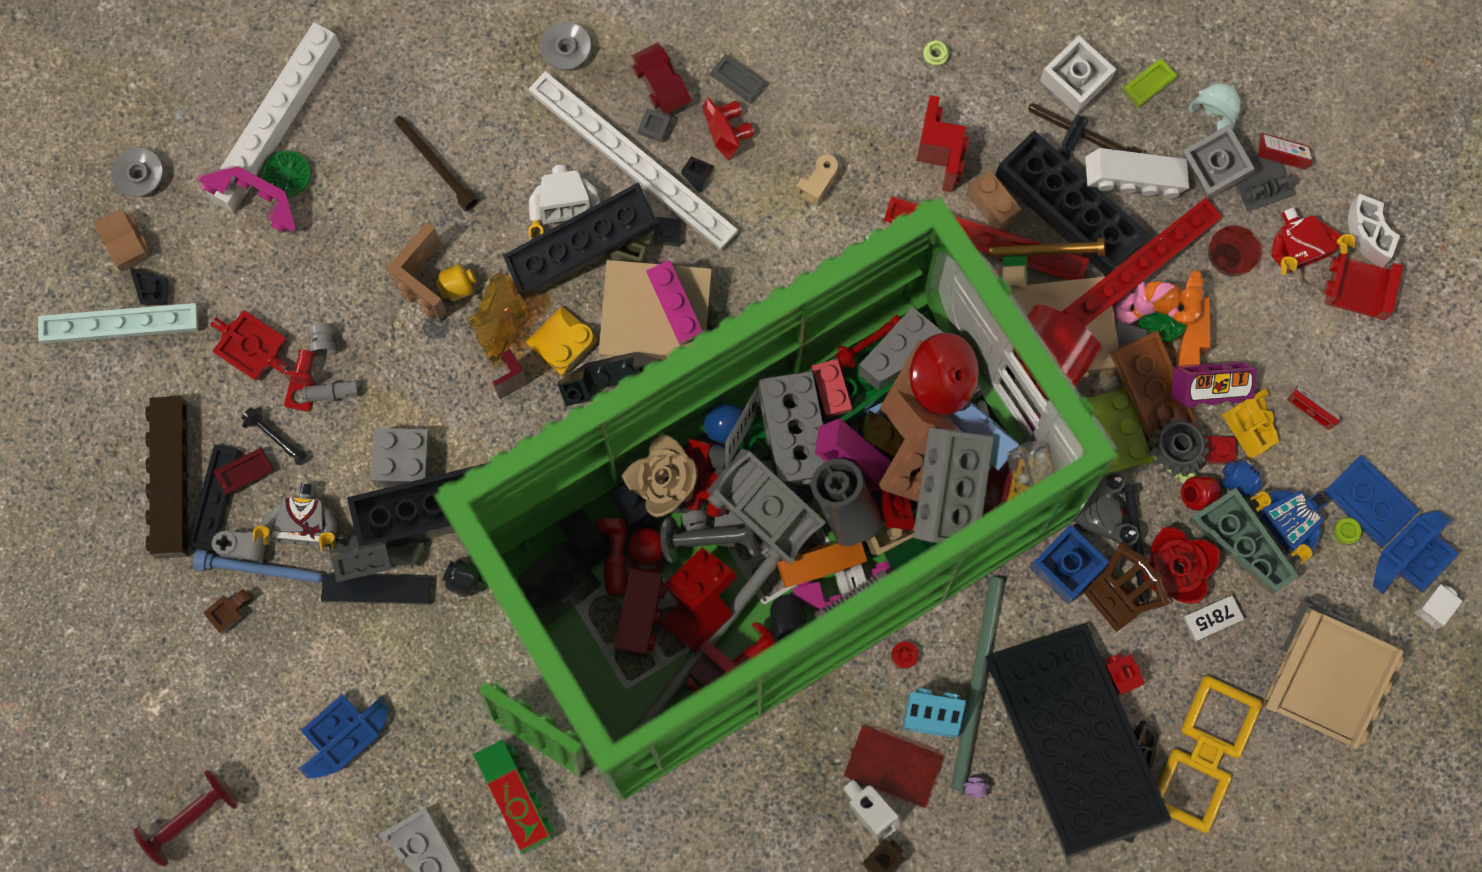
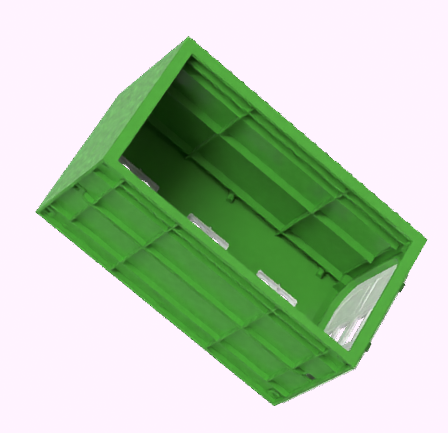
M941 197L933 201L931 199L923 201L917 206V210L909 215L906 213L899 215L892 221L891 226L884 230L882 228L874 230L868 235V239L860 244L858 242L850 244L843 250L842 255L835 259L833 257L825 259L815 271L811 273L808 271L803 272L794 279L793 284L786 288L784 286L776 288L769 294V298L761 303L755 301L749 304L744 309L745 312L737 317L733 315L727 317L719 324L720 327L712 332L706 330L695 337V342L690 345L676 347L669 353L668 358L661 362L659 360L651 362L644 368V372L636 377L630 375L619 382V387L610 392L608 390L600 392L593 398L594 401L585 407L580 405L573 408L565 419L560 422L554 420L542 428L543 432L534 437L530 435L521 439L516 444V448L509 452L501 451L491 458L489 464L482 468L476 466L470 469L465 474V478L457 483L452 481L443 485L439 489L440 493L435 495L620 803L1072 523L1116 458L1117 454L1114 451L1116 447L1093 415L1095 411L1085 397L1082 398L1012 297L1011 293L1013 291L1003 277L999 278L989 262L976 250ZM912 307L915 310L917 309L943 333L955 334L965 339L975 352L979 367L978 381L982 388L981 396L977 398L972 397L970 402L978 405L980 401H985L990 418L1018 442L1017 449L1044 464L1042 472L1047 473L1046 478L872 586H868L867 589L817 619L814 615L816 611L804 605L807 626L693 696L685 683L659 717L628 735L688 659L692 651L686 647L672 657H666L656 643L654 652L649 651L656 662L655 667L632 681L627 680L614 659L615 654L618 653L614 649L615 642L611 644L604 643L589 617L591 602L599 596L608 595L604 584V560L589 570L560 531V524L580 509L584 510L594 525L595 521L600 519H626L610 493L626 484L622 475L631 463L638 459L649 457V447L658 435L664 434L673 438L682 448L688 447L689 439L703 438L713 441L708 437L704 429V421L709 409L720 402L732 404L744 410L758 385L759 379L809 372L812 370L813 365L835 359V354L838 353L837 346H845L852 349L879 330L882 325L890 322L891 318L895 315H899L902 319ZM1013 349L1017 351V353L1019 354V356L1021 357L1029 371L1032 373V375L1034 376V378L1036 379L1044 393L1049 398L1048 403H1046L1038 389L1035 387V385L1033 384V382L1031 381V379L1029 378L1021 364L1018 362V360L1012 353ZM1007 365L1042 415L1040 420L1005 370ZM1001 379L1034 425V432L1000 384ZM761 411L757 412L754 420L761 416ZM865 416L850 425V427L855 431V427L861 425ZM914 469L910 475L915 476L919 471ZM804 487L809 493L813 495V493L807 487ZM798 488L804 495L810 498L802 489ZM795 491L803 500L807 502V500L802 495ZM708 504L703 506L702 509L707 510ZM671 512L662 517H657L661 525L655 528V530L661 533L663 521L667 517H673L678 526L679 533H684L687 530L682 525L680 517L685 513ZM707 515V526L712 529L714 528L715 517ZM823 516L822 519L826 523L816 530L815 533L824 545L837 540ZM647 518L642 519L638 524L643 523ZM629 523L623 554L625 558L628 557V540L634 533ZM603 536L610 550V540ZM863 541L862 545L867 561L861 563L866 580L869 579L871 581L872 569L876 568V564L886 562L887 559L884 553L880 555L871 554L866 541ZM719 544L694 547L681 545L677 563L670 564L666 560L659 574H662L663 582L666 583L703 547L731 568L737 575L731 584L719 595L720 599L728 607L752 577V571L759 567L768 555L765 552L766 550H764L757 557L744 561L734 547H721ZM599 546L594 547L590 553L597 550ZM627 558V561H626V564H625V565L628 566V568H627V578H626L627 581H628L630 566H629V559ZM661 560L649 566L640 565L634 561L633 563L641 569L650 570L656 568L661 563ZM835 573L812 580L813 583L820 582L825 603L829 602L828 598L841 595ZM797 585L783 588L771 596H765L759 588L714 647L733 661L748 647L758 642L760 637L752 627L753 622H760L773 634L770 614L771 604L781 595H793V588H796ZM667 589L664 599L660 598L658 608L662 610L668 606L675 608L678 604ZM625 593L620 597H613L621 606H623ZM690 677L699 686V688L704 687L694 677Z

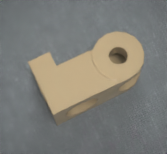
M829 154L820 156L816 161L815 170L808 181L801 178L797 183L795 195L817 207L837 175L838 162L836 158Z

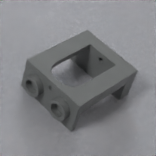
M356 535L336 539L337 548L335 550L332 549L331 544H328L337 582L391 570L385 541L359 547Z

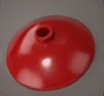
M939 333L930 336L920 344L912 358L910 384L916 400L924 409L935 414H953L964 408L975 393L979 378L978 361L974 350L965 339L951 333Z

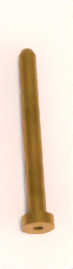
M1097 238V242L993 246L989 249V254L992 257L1098 252V256H1105L1106 252L1105 238Z

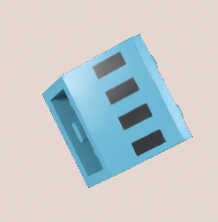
M916 688V692H910L906 698L902 730L955 739L959 734L966 700H959V695L943 693V696L932 695L931 690Z

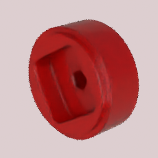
M899 642L892 649L891 660L896 667L909 669L918 660V650L910 642Z

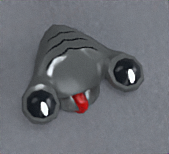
M1109 472L1103 476L1097 489L1092 493L1074 521L1083 529L1109 538L1118 544L1123 541L1131 546L1138 541L1140 535L1137 527L1125 524L1127 512L1113 498V495L1121 492L1126 486L1125 477L1119 472Z

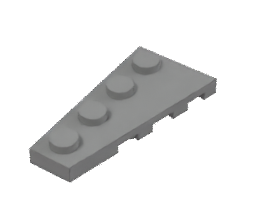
M428 807L422 808L379 834L380 838L389 844L395 851L394 853L413 872H463Z

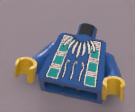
M1271 490L1268 492L1261 491L1250 498L1251 500L1255 499L1258 501L1259 507L1256 508L1257 511H1260L1258 516L1288 554L1291 553L1292 557L1295 554L1299 555L1302 559L1301 565L1312 557V551L1316 548L1321 534L1319 525L1324 521L1318 511L1327 505L1325 498L1320 493L1316 492L1307 498L1302 491L1293 493L1291 490Z

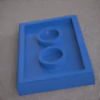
M1362 455L1323 492L1349 518L1355 519L1360 524L1361 529L1380 548H1383L1419 512Z

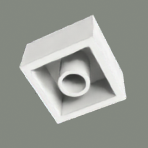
M1078 36L1044 68L1040 81L1077 114L1112 80L1116 68L1083 38Z

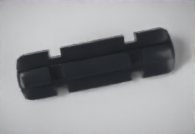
M1080 114L1075 116L1072 122L1073 126L1069 127L1061 143L1062 147L1058 149V152L1068 161L1071 157L1070 152L1074 151L1082 135V129H1085L1088 124V119Z

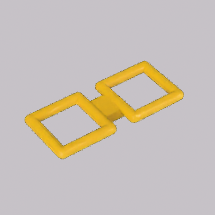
M1204 676L1181 727V732L1195 739L1196 743L1190 755L1179 749L1171 751L1157 787L1162 798H1164L1179 762L1219 781L1202 820L1165 803L1171 818L1203 833H1208L1211 830L1232 779L1228 772L1217 768L1223 753L1236 759L1242 756L1263 705L1260 699L1211 676ZM1210 688L1250 707L1234 746L1194 727Z

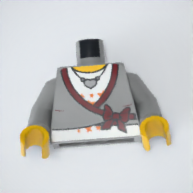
M300 484L298 498L284 497L283 501L278 503L268 514L261 526L253 529V542H256L257 538L263 537V544L268 545L270 541L269 535H271V538L276 543L320 547L322 551H324V547L327 548V544H331L332 549L335 550L337 548L335 539L338 524L331 509L326 507L323 501L314 499L315 486Z

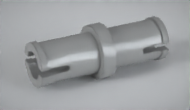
M356 380L341 383L326 381V384L303 386L304 403L321 400L334 402V399L358 397Z

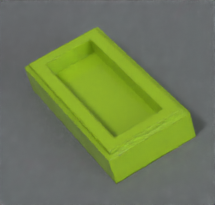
M1160 58L1126 84L1122 91L1139 109L1176 80L1178 75Z

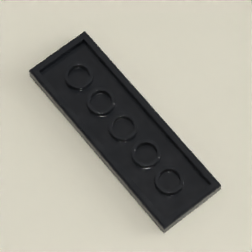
M638 182L503 255V258L519 296L525 300L658 229L660 225L642 186Z

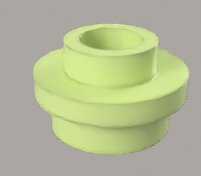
M932 41L925 46L923 56L928 64L940 66L947 61L949 50L944 43ZM938 52L940 56L934 57L931 53Z

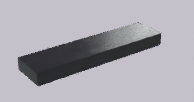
M219 445L213 446L187 542L188 548L209 550L210 553H215L212 547V539L221 531L230 494L225 496L213 471L239 459L241 456L240 450Z
M323 574L321 601L430 605L431 578L366 575L337 582L335 574Z

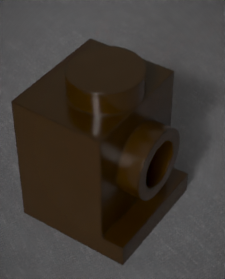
M884 839L861 865L868 872H893L905 859L901 855L904 850L894 840L888 842ZM885 854L889 857L887 865H882L879 862L880 855Z

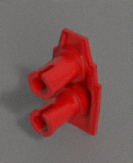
M707 98L702 107L714 146L729 161L740 147L739 142L752 138L754 135L753 128L749 122L731 127L728 120L740 117L742 114L741 106L737 101H732L718 107L710 98Z

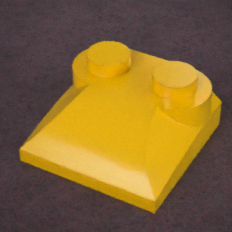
M561 306L525 343L563 378L599 342V339L588 326L582 324Z

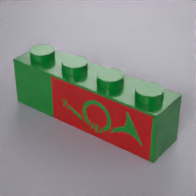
M501 739L474 753L473 756L521 854L524 855L553 840L550 833L554 832V828L549 818H542L538 808L542 807V804L536 792L530 793L526 785L530 782V779L523 767L518 769L514 759L518 758V755L512 743L506 744Z

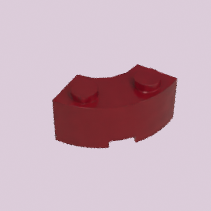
M658 42L631 55L634 65L631 66L637 79L641 78L651 93L648 97L654 109L659 108L666 115L692 101L679 73H675L670 57Z

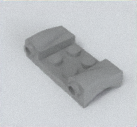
M744 449L738 453L730 462L727 470L725 468L707 490V493L710 495L708 501L719 510L724 507L734 513L765 542L764 545L768 548L765 551L766 554L776 562L781 559L791 564L803 543L826 523L750 451Z

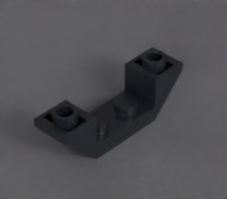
M633 352L588 362L558 381L557 385L565 406L591 401L593 390L618 385L621 380L630 375L636 377L644 372V368L648 364L659 359L639 352Z

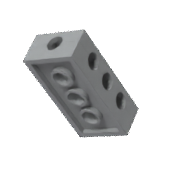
M812 371L759 379L757 396L773 474L788 488L811 486L812 476L816 469L825 462L815 454L818 427L822 426L823 423ZM784 403H790L795 408L789 409L784 406ZM788 429H797L800 434H792ZM794 454L803 455L805 460L796 459Z
M929 428L913 538L941 543L982 518L993 444L992 436Z

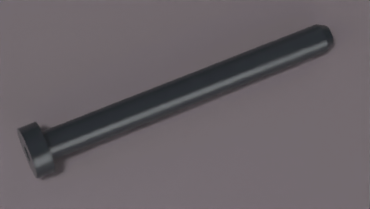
M1128 485L1122 489L1120 494L1125 495L1128 522L1137 527L1140 534L1138 541L1132 545V550L1144 556L1135 495L1139 493L1138 485ZM1139 570L1136 573L1138 587L1145 582L1143 572ZM1149 588L1139 595L1141 602H1149Z

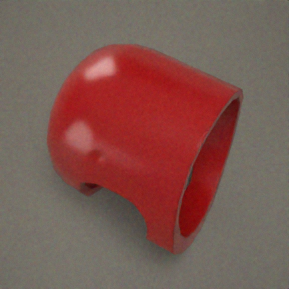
M642 528L631 535L627 547L630 568L659 573L666 562L662 552L660 532L653 528ZM661 560V563L656 568L650 570L641 569L633 563L634 561L640 565L649 566Z

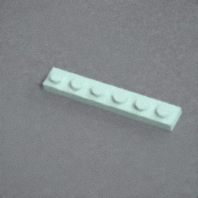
M196 303L38 316V337L41 344L199 331L198 305Z

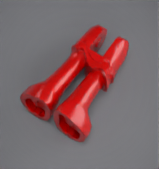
M618 518L596 520V528L602 536H606L610 540V556L603 558L605 565L603 568L605 590L609 596L620 597L625 593L627 586L628 566L625 565L627 558L623 554L628 522L626 519Z

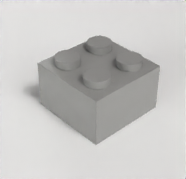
M1230 125L1223 127L1183 150L1184 159H1187V164L1208 199L1250 177L1255 171L1254 166Z
M374 428L371 481L376 487H391L430 477L432 436L428 429Z

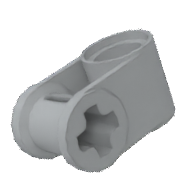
M221 531L212 539V547L221 558L263 563L266 546L263 544V537H259L256 539V542H253V533ZM229 541L231 546H227L226 550H223L221 545H226V542Z

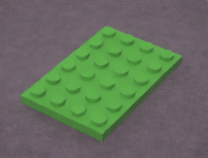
M484 682L478 692L490 720L579 778L581 777L586 766L579 736L568 729L563 733L557 729L556 722L543 713L540 717L531 710L532 706L524 700L517 698L514 701L509 698L508 691L494 682L491 686Z

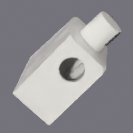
M854 779L845 786L843 790L851 798L849 802L850 809L879 844L900 827L898 815L871 785L864 789ZM866 804L873 805L871 808H864V805Z

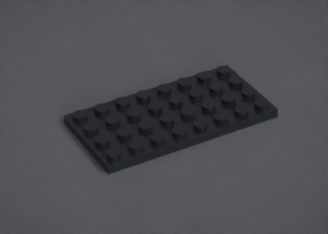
M1087 623L985 656L987 667L1066 859L1171 823V816Z

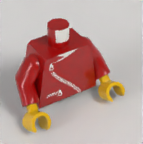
M1290 208L1281 213L1285 226L1281 227L1273 238L1271 257L1281 267L1280 273L1282 275L1290 272L1296 273L1300 268L1331 257L1337 250V247H1340L1342 254L1348 252L1347 246L1356 248L1355 237L1351 234L1342 235L1321 220H1317L1314 215L1300 219L1296 209Z

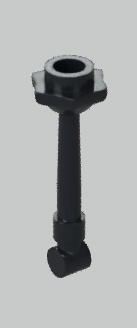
M250 407L241 417L244 421L242 427L258 426L282 447L285 453L295 458V464H304L307 454L304 451H298L294 445L289 444L261 421V407L255 409Z

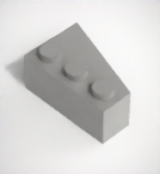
M912 307L860 363L859 375L878 391L895 382L918 340L924 341L932 335L943 332Z

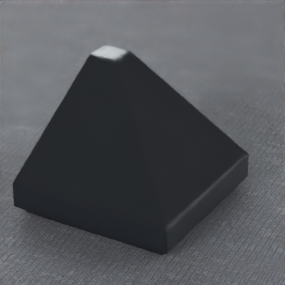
M691 156L683 167L681 174L697 191L702 193L714 166Z

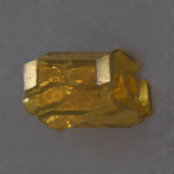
M501 272L491 277L477 313L467 319L472 331L474 330L476 333V339L494 369L504 364L501 353L510 349L518 327L528 322L527 317L530 316L522 296H515L517 292L508 273L502 275Z

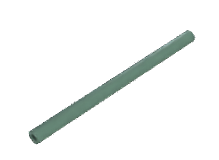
M996 577L990 578L951 789L964 791L965 789L963 784L966 783L988 666L985 656L990 655L1004 581Z

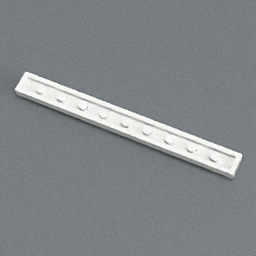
M546 71L528 89L533 97L637 183L639 182L642 187L717 249L722 251L738 233V229Z

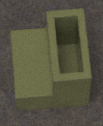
M645 235L610 254L611 260L645 263L652 244V237Z

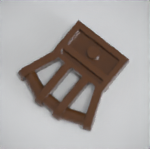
M1123 541L1115 550L1106 571L1082 590L1116 632L1141 612L1167 606L1174 602L1172 596L1167 593L1161 572L1154 570L1149 564L1150 559L1147 556L1144 557L1128 548L1129 544ZM1122 557L1135 565L1118 579L1114 573ZM1141 570L1148 580L1130 593L1124 586V583ZM1153 585L1158 599L1139 604L1136 598Z

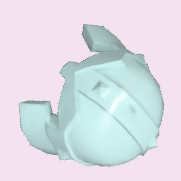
M1212 84L1208 88L1203 89V91H1199V96L1189 104L1190 112L1198 110L1200 104H1203L1207 116L1211 114L1223 116V119L1218 121L1217 130L1227 125H1230L1232 130L1235 129L1236 119H1238L1240 112V97L1234 85Z

